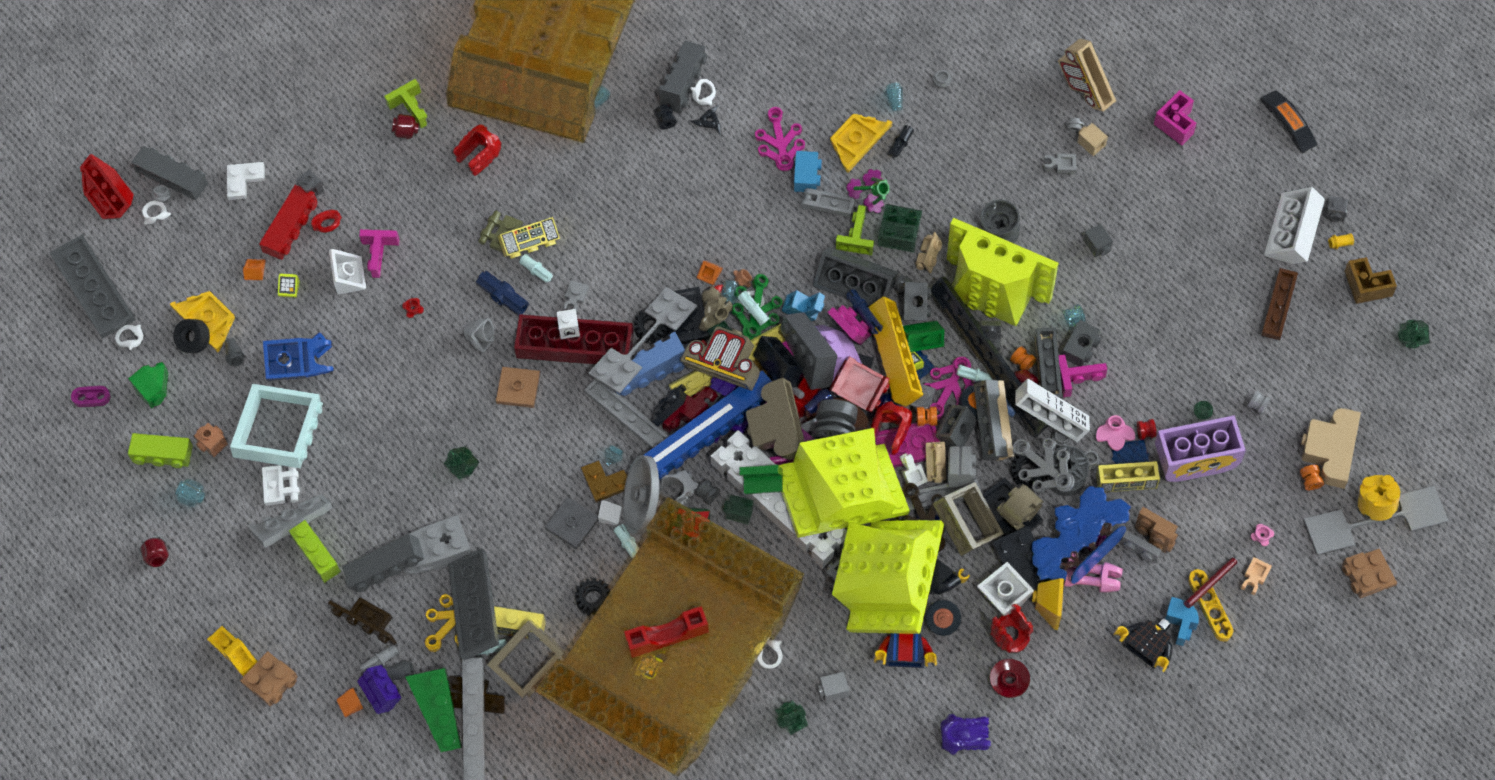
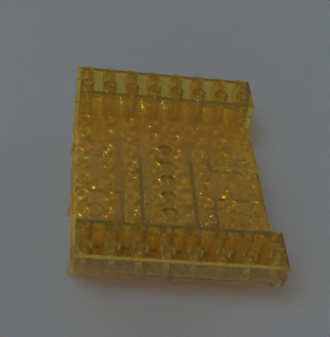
M475 0L473 6L476 18L468 36L460 34L454 48L447 88L448 106L584 143L596 114L594 101L635 0ZM554 6L561 7L559 10H552ZM549 20L554 21V24L547 25L545 23ZM542 35H548V36H549V37H548L547 39H545V40H542V39L539 38V37L542 36ZM536 49L542 50L540 54H534L533 52Z
M667 497L647 526V539L565 660L562 661L559 658L556 660L535 692L679 777L684 770L698 759L709 742L710 730L725 707L733 705L751 677L752 665L769 639L774 640L784 626L802 586L804 573ZM691 605L702 606L708 622L709 633L679 642L674 646H667L634 658L631 657L624 631L642 625L647 627L660 626L673 621L682 612L688 611ZM665 654L667 656L666 661L658 662L656 660L657 655ZM653 670L656 672V676L653 679H648L645 677V673Z

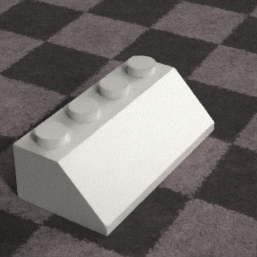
M1313 187L1281 194L1264 253L1266 257L1291 264L1308 262L1325 200Z

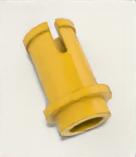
M1351 233L1341 236L1332 235L1328 239L1329 247L1334 250L1343 246H1351L1354 243V237Z

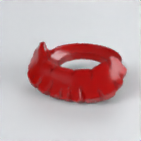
M337 210L323 211L311 220L312 228L314 231L322 233L333 231L339 226L342 216ZM327 219L335 220L330 226H321L322 222Z

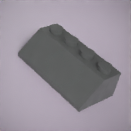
M828 247L822 253L813 286L846 298L848 292L854 296L850 290L855 289L869 307L883 296L889 299L898 271Z

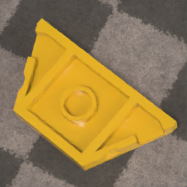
M852 114L830 138V142L847 173L891 128L892 121H877L874 117Z
M208 291L201 293L199 296L188 297L183 302L176 303L174 301L170 303L171 308L183 319H198L204 322L210 332L208 344L217 353L221 350L235 319L234 314Z

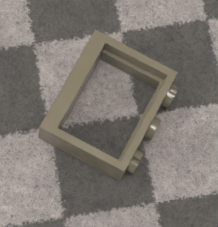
M976 482L948 494L933 503L961 556L1004 534ZM962 496L985 536L976 542L953 500Z
M530 619L487 665L522 698L526 695L530 697L538 689L535 685L540 680L544 682L552 674L549 670L554 665L558 667L565 660L563 655L566 652ZM532 631L555 655L522 688L499 665Z

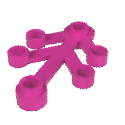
M772 107L768 111V119L773 123L776 139L766 134L763 129L756 130L755 138L758 141H765L778 149L779 154L769 150L767 145H760L758 154L774 160L779 170L789 171L794 166L793 158L796 156V151L804 150L805 141L803 139L795 140L793 148L788 153L786 152V147L796 135L801 134L802 126L798 123L793 124L791 130L783 138L780 123L782 120V110L778 107ZM761 149H766L767 151H766V152H761L760 150H761Z
M958 357L953 361L952 365L933 368L930 371V377L933 380H939L941 375L953 373L951 378L931 384H923L936 390L945 388L938 402L930 405V407H936L937 411L940 412L937 415V420L943 417L944 406L952 391L957 401L956 405H959V397L962 392L958 384L960 376L956 372L960 364L971 368V363L966 357ZM933 372H938L939 375H938V376H934L932 373H933ZM962 377L965 389L974 385L970 379Z

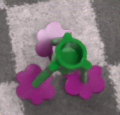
M869 169L862 177L865 186H861L859 179L852 178L850 183L846 185L849 197L854 199L860 197L862 190H871L872 194H868L867 198L864 199V205L869 212L873 211L878 214L881 212V207L884 206L881 200L886 199L885 195L889 193L890 187L887 179L883 180L880 177V170Z

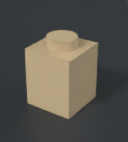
M1093 123L1088 127L1084 126L1078 133V143L1092 156L1097 154L1107 144L1108 136Z

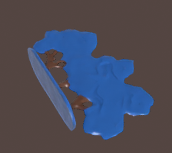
M1090 486L1080 496L1079 509H1074L1069 505L1056 507L1055 516L1058 520L1055 522V529L1060 532V536L1058 538L1043 537L1032 542L1033 565L1038 568L1037 575L1040 577V580L1048 578L1051 580L1059 578L1066 580L1067 569L1077 567L1070 581L1072 584L1080 581L1122 539L1126 532V527L1121 526L1112 533V526L1129 521L1130 514L1128 511L1131 506L1122 499L1107 502L1104 488ZM1104 523L1108 524L1107 529L1103 526ZM1098 535L1108 536L1098 547L1095 546ZM1083 547H1090L1093 552L1083 562L1080 561L1078 558L1079 551ZM1062 558H1071L1074 562L1070 561L1068 564L1061 562ZM1060 565H1063V566H1065L1066 568L1061 569V568H1060Z

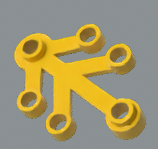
M444 594L440 597L439 601L442 607L448 608L453 605V598L449 595ZM444 599H449L448 603H442ZM435 609L427 610L426 618L429 622L449 619L435 635H430L426 638L425 645L430 652H436L441 648V640L456 625L454 610L438 612ZM431 613L436 614L433 618H429V615ZM456 635V636H455V642H456V644L459 646V644H458V637H457V635ZM431 640H436L435 644H429Z

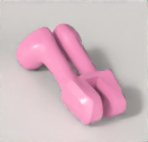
M1071 558L1067 559L1068 564L1070 561L1074 562ZM1107 562L1104 565L1096 564L1088 573L1097 574L1099 577L1085 575L1075 584H1072L1070 580L1077 567L1067 569V577L1064 580L1065 587L1077 584L1099 587V592H1116L1120 590V581L1112 578H1120L1123 569Z

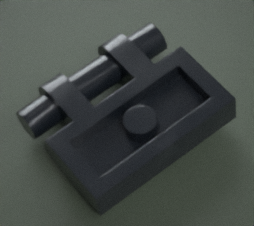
M683 384L671 390V394L667 398L661 399L659 405L655 407L652 422L657 427L684 404L687 396L684 392L687 388Z

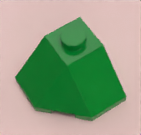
M163 362L156 363L155 367H150L149 365L142 366L128 378L136 394L151 409L154 406L160 405L166 397L169 372Z

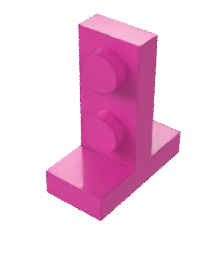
M360 229L359 237L361 243L370 245V254L372 255L371 260H368V271L371 272L372 278H380L384 245L399 246L398 232L392 230Z
M1058 355L1063 398L1071 397V382L1080 384L1085 380L1100 381L1106 377V363L1068 368L1065 355Z

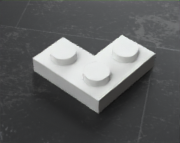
M264 162L227 165L228 200L246 199L247 182L265 181Z

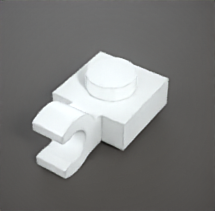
M905 453L899 456L906 468L901 471L906 484L914 483L918 487L928 482L921 464H915L911 454L907 455Z

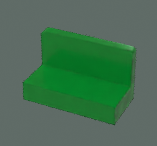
M938 321L903 326L910 352L944 347V328Z
M779 465L739 467L740 476L744 478L745 494L783 492V469Z

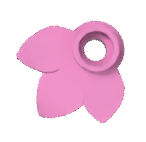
M1114 415L1106 420L1105 425L1098 428L1096 440L1098 442L1107 441L1111 449L1119 451L1123 448L1125 440H1135V432L1131 427L1125 425L1120 416Z

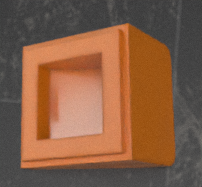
M247 259L243 268L244 279L263 280L265 260Z
M703 261L697 278L714 285L723 268L709 261Z
M353 688L337 699L345 718L363 709Z

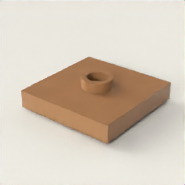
M502 367L496 404L534 408L540 371Z

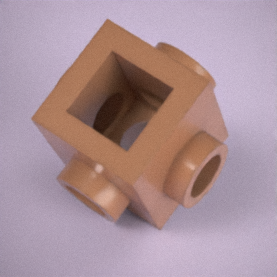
M209 423L200 427L194 435L197 441L196 446L202 452L207 451L213 457L224 449L228 443L223 436L222 430L216 425L214 427L211 426Z

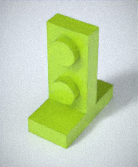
M416 79L384 96L386 105L390 110L403 103L409 113L415 117L420 128L427 126V114L423 108L419 109L417 106L418 102L414 97L421 93Z
M858 205L857 212L853 213L852 223L855 224L854 228H850L849 237L837 235V250L873 255L874 241L861 239L866 206Z

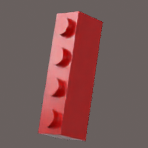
M294 185L259 243L263 253L280 260L289 254L292 242L298 239L301 227L307 224L310 212L314 211L317 207L318 201L314 192L306 193L300 186Z

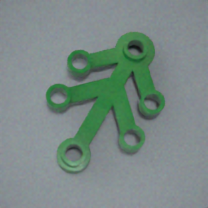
M763 274L756 275L752 280V286L755 288L753 300L760 304L758 305L759 307L761 306L763 290L768 285V278ZM739 286L734 291V295L738 298L740 295L738 290L742 292L747 290L745 287ZM774 296L769 303L760 308L766 314L772 309H778L782 305V299L779 296ZM774 300L778 301L779 305L774 304ZM736 303L732 307L731 313L737 317L743 326L742 334L750 340L761 335V331L769 326H775L779 322V316L776 313H771L768 317L775 318L776 322L768 319L760 326L750 313V321H748L742 313L744 308L740 303ZM735 307L739 308L740 312H737ZM749 329L753 330L755 334H751Z

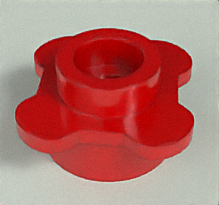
M418 298L408 299L402 305V308L407 312L406 316L408 318H413L414 315L424 312V308L421 307Z

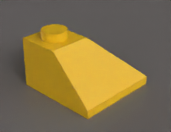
M1061 578L1038 583L1037 590H1034L1032 594V602H1036L1035 609L1054 630H1058L1062 616L1064 579Z

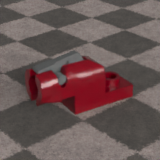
M703 386L693 397L687 395L684 404L662 423L663 430L670 433L672 429L678 428L681 420L688 424L718 402L717 393L711 388Z

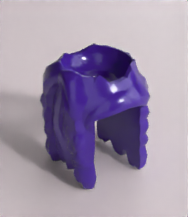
M948 714L940 724L942 749L951 755H956L957 751L963 749L988 750L991 746V741L986 739L989 738L988 734L990 733L987 727L989 725V718L985 716L958 718L954 714Z

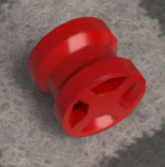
M1149 419L1147 422L1137 421V432L1140 440H1144L1146 437L1156 438L1157 431L1153 419Z

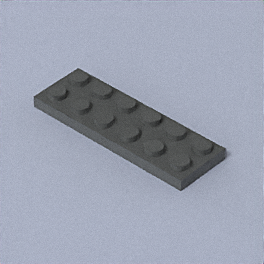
M83 234L49 252L102 339L135 320Z
M483 548L448 564L459 652L463 660H467L499 645L487 553Z

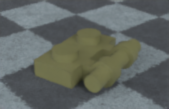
M495 210L493 215L489 216L485 229H482L478 242L485 245L486 241L490 240V248L503 253L497 236L521 228L523 221L508 215L504 217L503 221L499 220L501 213ZM494 226L498 227L496 234L491 233Z

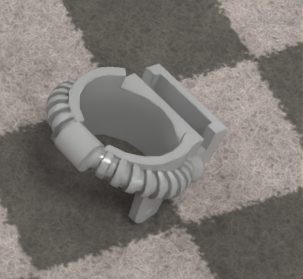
M686 470L677 471L674 475H665L659 481V494L665 486L673 484L681 487L683 494L676 498L673 504L661 503L658 495L656 509L661 508L665 512L677 511L678 508L684 507L689 500L688 498L696 494L699 485L696 481L692 480L693 477L690 472Z

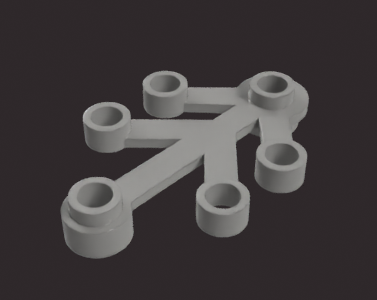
M1046 438L1043 441L1046 461L1030 449V444L1024 439L1015 441L1013 445L1014 452L1020 456L1026 455L1040 467L1031 470H1020L1019 478L1027 482L1033 477L1046 475L1054 478L1044 482L1036 480L1032 485L1034 491L1042 493L1045 489L1057 487L1058 490L1067 492L1073 488L1075 481L1074 477L1068 473L1067 461L1070 458V453L1067 450L1060 449L1057 452V458L1060 463L1059 473L1054 467L1053 450L1056 447V442L1053 439ZM1051 441V446L1047 447V443ZM1026 446L1025 450L1021 451V448ZM1065 452L1066 456L1061 458V454ZM1027 472V477L1023 478V474ZM1067 479V484L1063 485V481ZM1041 483V488L1037 490V485Z

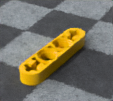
M1200 569L1193 570L1188 578L1193 593L1200 588L1199 582L1194 581L1195 575L1198 578L1202 577L1201 585L1208 580L1207 574ZM1212 587L1207 591L1212 599L1204 601L1200 598L1198 603L1216 639L1225 642L1232 637L1233 627ZM1217 610L1220 613V617L1214 619L1210 616L1209 612ZM1222 620L1224 621L1221 624L1222 628L1228 630L1226 636L1223 633H1219L1221 630L1219 623Z

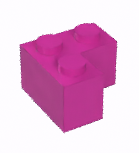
M1179 90L1155 116L1154 125L1181 146L1195 131L1196 122L1188 117L1194 100Z

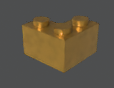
M1367 257L1348 261L1344 272L1356 304L1393 296L1397 284L1391 270L1372 273Z

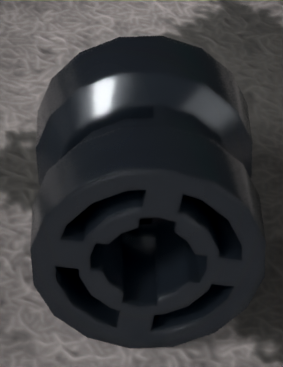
M664 104L655 109V116L659 119L658 124L661 129H669L677 124L675 116L672 115L673 109L671 105Z

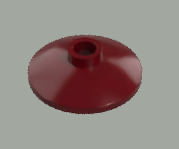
M1004 659L993 666L990 672V684L993 690L1000 696L1016 698L1024 694L1028 689L1030 673L1027 667L1020 661ZM1007 678H1012V679H1013V683H1011V684L1007 683V682H1006V679H1007Z

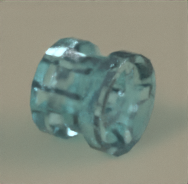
M1079 304L1073 306V309L1063 311L1064 318L1069 327L1075 326L1080 320L1086 321L1084 311Z

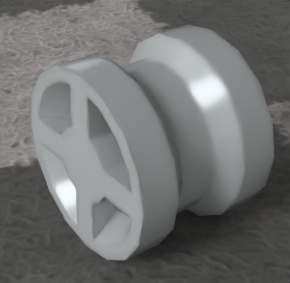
M1257 391L1249 402L1248 408L1255 409L1258 414L1262 415L1271 398L1261 395V392Z

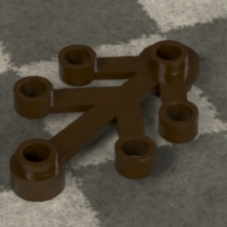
M914 483L906 484L903 487V494L912 501L920 519L905 515L904 521L935 520L937 511L933 503H935L936 498L943 497L935 494L931 498L932 504L928 514H926L918 497L920 494L919 488ZM915 490L914 495H909V492ZM945 526L943 527L938 553L941 552L946 545V541L943 537L944 531L946 529Z

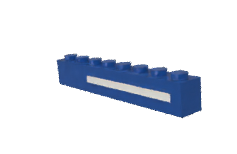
M763 370L760 372L752 391L738 387L644 454L645 456H651L655 460L659 480L668 475L674 468L678 469L688 458L695 457L705 446L712 445L720 435H726L734 425L741 424L746 419V412L766 403L761 396V391L764 385L772 381Z

